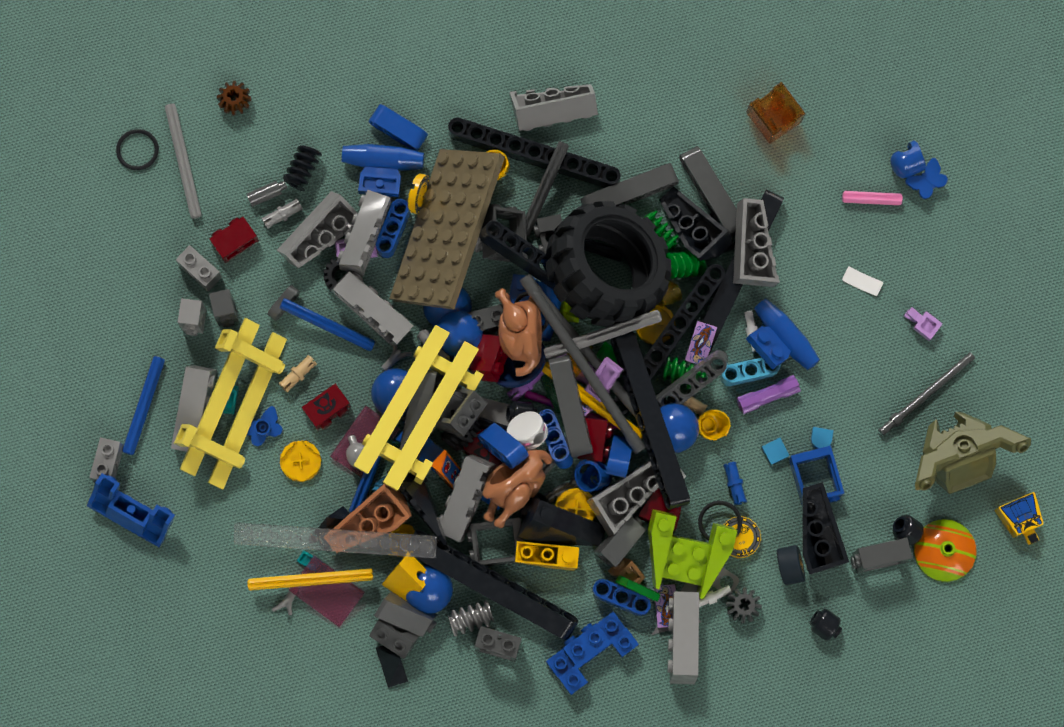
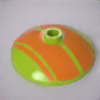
M941 519L927 524L924 527L922 538L914 544V557L917 565L924 574L937 581L950 582L960 579L971 570L976 559L977 549L972 534L962 524L953 520ZM945 545L951 547V552L945 551Z

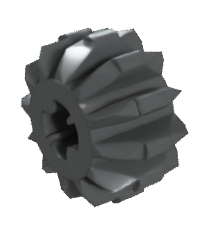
M746 587L742 589V594L738 589H735L736 597L732 594L728 596L733 602H726L727 607H732L727 614L735 613L734 621L740 616L742 624L745 623L746 617L749 622H752V615L759 616V612L755 609L762 608L761 604H755V602L760 600V597L757 596L753 599L752 596L755 591L751 590L747 594ZM741 600H744L743 603H748L746 611H744V608H739Z

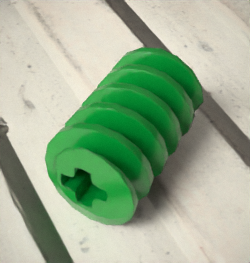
M656 210L646 216L656 226L654 231L658 237H664L669 253L678 245L676 241L679 235L671 236L674 229L666 230L668 223L661 224L662 216L657 219L655 218L658 213Z
M690 252L666 254V258L671 259L672 279L676 277L682 278L683 276L686 278L690 276L696 277L697 275L701 277L706 271V261H700Z
M669 355L663 372V380L666 381L671 377V383H674L692 369L694 363H690L686 367V361L683 360L679 365L678 358L675 357L670 362ZM702 371L697 372V374H698L699 377H701V378H705V377H706V373H705V372H703V373H702Z

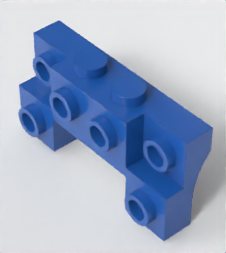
M102 473L95 482L87 507L160 548L175 515L166 507L156 505L152 510L119 491L120 483L114 477L106 476Z
M614 611L595 625L589 623L581 629L582 634L577 638L574 635L564 642L566 646L546 661L570 695L588 683L579 668L611 644L621 658L639 645Z

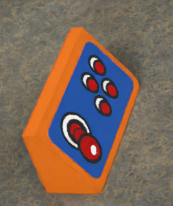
M444 450L433 461L432 468L454 490L453 484L457 476H459L461 468L448 452Z

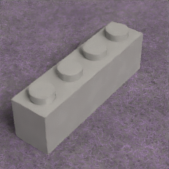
M591 84L567 86L562 91L547 88L545 92L535 93V90H526V94L518 95L517 91L510 92L519 131H530L536 127H549L555 123H568L574 119H587L593 115H598L595 92Z
M367 190L366 195L361 196L358 205L361 207L358 214H354L351 225H354L353 229L345 237V250H341L338 255L337 262H339L340 270L350 271L351 273L356 272L361 277L364 276L391 205L390 197Z
M331 191L277 251L291 265L300 268L319 255L322 250L331 247L337 240L351 232L354 226L351 225L352 219L357 212L340 194Z

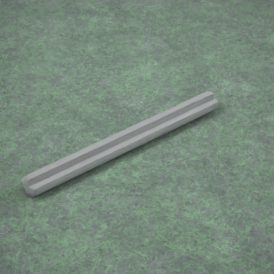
M168 104L165 106V111L191 218L196 219L201 217V210L175 104Z
M654 310L631 318L628 321L573 338L572 340L579 349L661 322L662 316L658 310ZM562 342L544 349V355L548 360L569 353Z

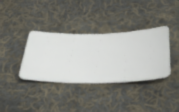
M850 266L847 268L842 279L844 282L875 296L878 295L883 285L882 281L863 274Z

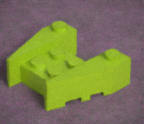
M653 509L648 527L653 586L656 589H660L662 577L698 585L697 592H699V598L704 599L733 551L738 530L734 527L713 523L708 543L672 535L677 517L672 513Z

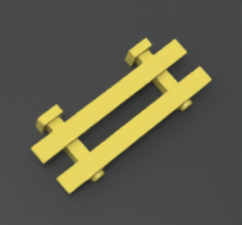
M244 318L239 332L232 329L222 330L215 349L230 353L198 427L182 424L174 441V444L180 447H189L180 470L192 476H196L205 453L218 459L208 483L222 490L226 485L232 468L240 469L245 462V458L239 452L272 374H281L285 367V364L279 360V357L287 339L272 332L264 351L252 346L260 325L247 318ZM247 359L258 366L224 446L212 441L211 438L244 361Z
M437 325L434 326L423 347L418 346L413 355L416 358L373 433L371 435L367 434L362 442L364 448L353 465L364 473L369 474L378 456L393 463V466L383 483L396 491L400 488L408 472L416 476L415 482L420 485L423 483L433 462L425 459L423 463L416 459L458 385L475 391L484 375L477 370L474 375L467 371L479 349L466 341L462 344L453 362L438 355L450 332ZM431 368L444 377L402 450H399L387 443L428 370Z

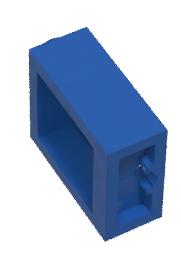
M831 445L789 457L788 460L801 505L802 489L804 486L798 465L811 461L826 459L835 490L834 492L827 493L829 502L839 501L840 497L844 494Z

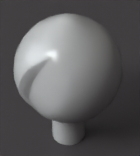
M355 435L348 437L350 446L346 450V457L351 466L354 465L364 448L362 443H358Z

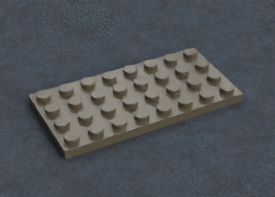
M439 150L430 177V184L424 195L425 200L422 209H420L389 299L400 303L455 309L505 156L500 153Z

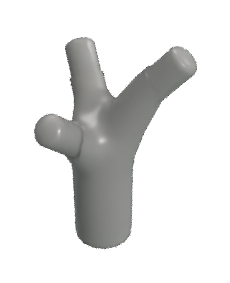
M394 345L391 356L381 367L385 371L389 370L400 359L412 356V352L401 353L397 349V345Z
M291 587L285 598L276 607L272 608V612L286 607L288 615L291 616L292 602L299 588Z

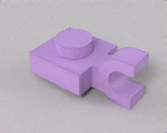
M913 307L908 309L904 315L906 319L916 323L913 329L928 341L932 339L942 325L940 321L927 311L921 315Z

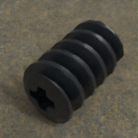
M300 145L297 147L298 153H294L293 157L295 160H291V167L287 168L288 174H284L283 179L291 187L299 191H305L301 184L308 185L309 182L304 178L312 177L308 170L315 171V167L311 164H318L319 161L315 156L321 157L322 154L314 148Z

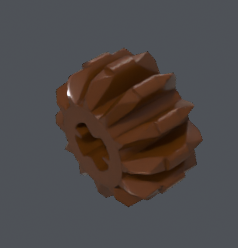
M233 81L232 86H229V83L226 82V89L219 88L221 94L217 95V100L220 101L218 103L219 107L224 108V113L227 114L231 111L232 115L235 116L238 110L241 114L244 113L243 107L249 109L247 102H250L252 98L248 95L250 90L248 88L244 89V83H240L237 86L236 81ZM235 95H236V96H237V98H235L236 100H235V101H232V100H231V98L233 99L232 96H235Z

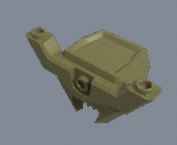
M955 412L953 417L958 423L953 429L949 428L948 432L944 430L940 433L939 423L936 419L928 426L923 455L920 459L916 477L915 490H928L936 481L948 494H952L992 478L996 466L997 448L1001 447L1012 453H1023L1031 446V438L1002 425L991 428L990 424L963 412Z

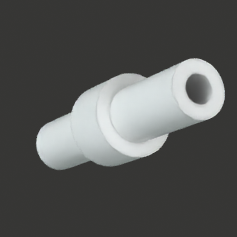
M752 311L744 312L747 324V337L758 329V326H755ZM751 346L752 352H757V351Z
M729 585L714 592L713 590L707 592L704 599L699 598V607L708 603L711 605L717 602V599L731 594Z

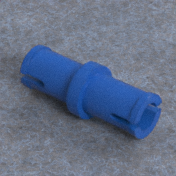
M730 462L728 465H723L728 479L727 487L731 490L734 505H740L742 502H747L742 487L744 482L743 479H740L737 463Z

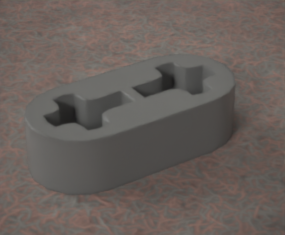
M290 285L272 305L267 315L275 321L280 319L286 312L280 309L282 300L288 299L294 302L299 296L300 291L293 285Z

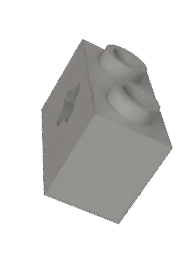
M190 245L176 259L178 265L208 292L222 278L220 272Z
M181 298L177 323L182 331H185V334L197 336V333L203 334L207 312L203 302Z
M100 437L89 477L91 480L96 482L102 473L116 479L124 446L121 442Z

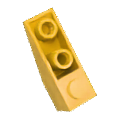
M521 541L516 543V563L575 571L578 568L579 547Z

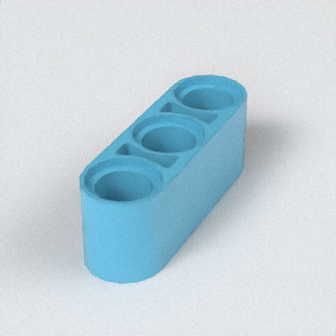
M762 357L727 365L726 370L720 375V380L726 386H735L774 377L781 365L776 367L774 371H769L766 369V362ZM745 368H754L755 375H748L745 372ZM731 371L735 374L736 378L729 380L726 378L725 373Z

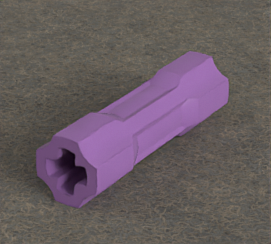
M792 375L772 386L757 392L747 393L736 399L740 411L744 415L774 400L799 393L801 390L797 379Z

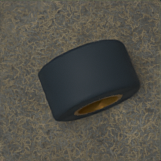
M793 545L779 548L777 550V559L783 583L791 585L804 582L805 571L799 547Z

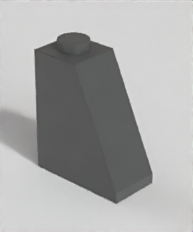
M631 516L619 528L617 533L608 536L594 553L607 566L616 567L646 531L642 527L644 523L637 516Z
M391 591L384 598L374 616L423 637L427 632L431 633L435 628L437 622L434 620L438 614L421 612Z

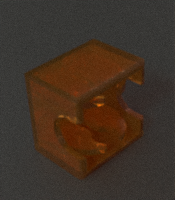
M782 82L773 87L765 97L757 98L751 102L746 111L769 144L802 123L806 114Z

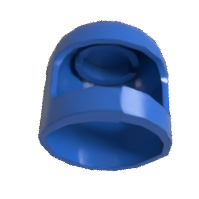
M914 140L908 143V151H896L891 156L890 164L892 170L899 178H908L926 169L921 149Z
M586 459L580 461L574 471L578 487L585 492H600L606 489L612 481V475L605 474L607 465ZM590 464L584 473H580L583 465ZM591 475L597 476V480L592 479L594 483L590 480Z

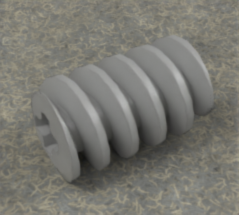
M487 600L484 601V607L476 603L475 610L471 605H468L467 612L463 607H460L459 614L453 609L451 617L448 615L455 637H457L458 630L465 634L466 627L473 632L474 625L480 630L483 622L487 627H490V620L494 622Z

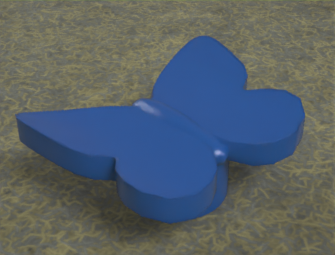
M932 158L928 162L924 173L908 177L905 183L913 190H919V195L922 199H928L932 195L934 188H942L946 185L948 178L946 175L940 174L941 167L937 159Z
M269 407L263 413L261 419L252 421L247 435L251 436V442L254 446H261L268 436L276 437L282 433V427L276 423L278 416L275 407Z

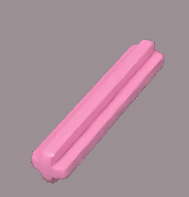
M844 191L842 194V201L844 203L901 205L903 200L902 194Z

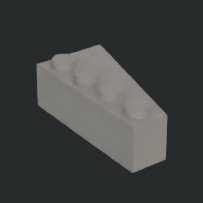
M743 198L737 203L734 284L774 287L780 283L779 276L776 273V261L772 253V241L768 233V221L763 200Z
M347 272L331 291L391 346L397 345L411 330L413 325L406 317L393 309L394 307L387 300L380 298L378 292L373 287L366 286L359 274Z
M196 365L185 368L171 449L188 451L189 447H180L174 444V441L182 424L198 427L212 395L217 369Z
M473 454L465 457L461 465L460 474L453 484L454 490L452 495H449L445 503L444 515L441 514L439 518L445 536L458 542L464 540L482 498L486 479L496 464Z
M648 461L626 475V478L618 480L587 500L608 536L615 535L619 528L629 520L632 514L659 487L651 462Z
M674 591L672 598H669L668 610L672 611V618L668 619V631H671V639H668V652H671L667 664V672L670 673V684L695 685L698 678L699 592Z

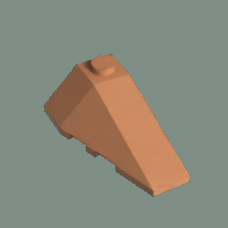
M383 484L326 534L324 538L338 553L396 530L412 516L406 498L399 489L396 491Z

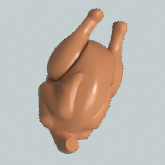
M502 288L495 292V297L503 305V313L500 316L498 329L499 342L503 352L509 358L525 362L524 367L516 368V376H524L531 373L541 359V311L532 297H529L526 301L513 304L510 300V295Z
M527 450L529 457L513 469L502 463L488 475L483 489V496L487 499L490 498L488 510L484 514L485 520L493 522L497 507L504 508L499 518L494 521L496 527L503 528L507 519L514 512L524 507L528 500L537 494L545 480L542 460L546 465L551 464L553 461L545 450Z

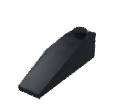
M674 186L659 200L685 248L700 261L719 257L733 244L727 229Z
M408 472L399 491L443 546H445L447 541L430 489L426 485L428 479L425 477L420 485L414 481L416 476Z
M823 482L803 488V558L809 575L849 563Z
M533 497L517 536L541 544L599 546L605 530L599 523Z

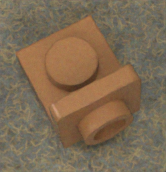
M623 558L616 567H611L608 570L613 576L618 577L621 575L638 584L646 578L634 562L627 558Z

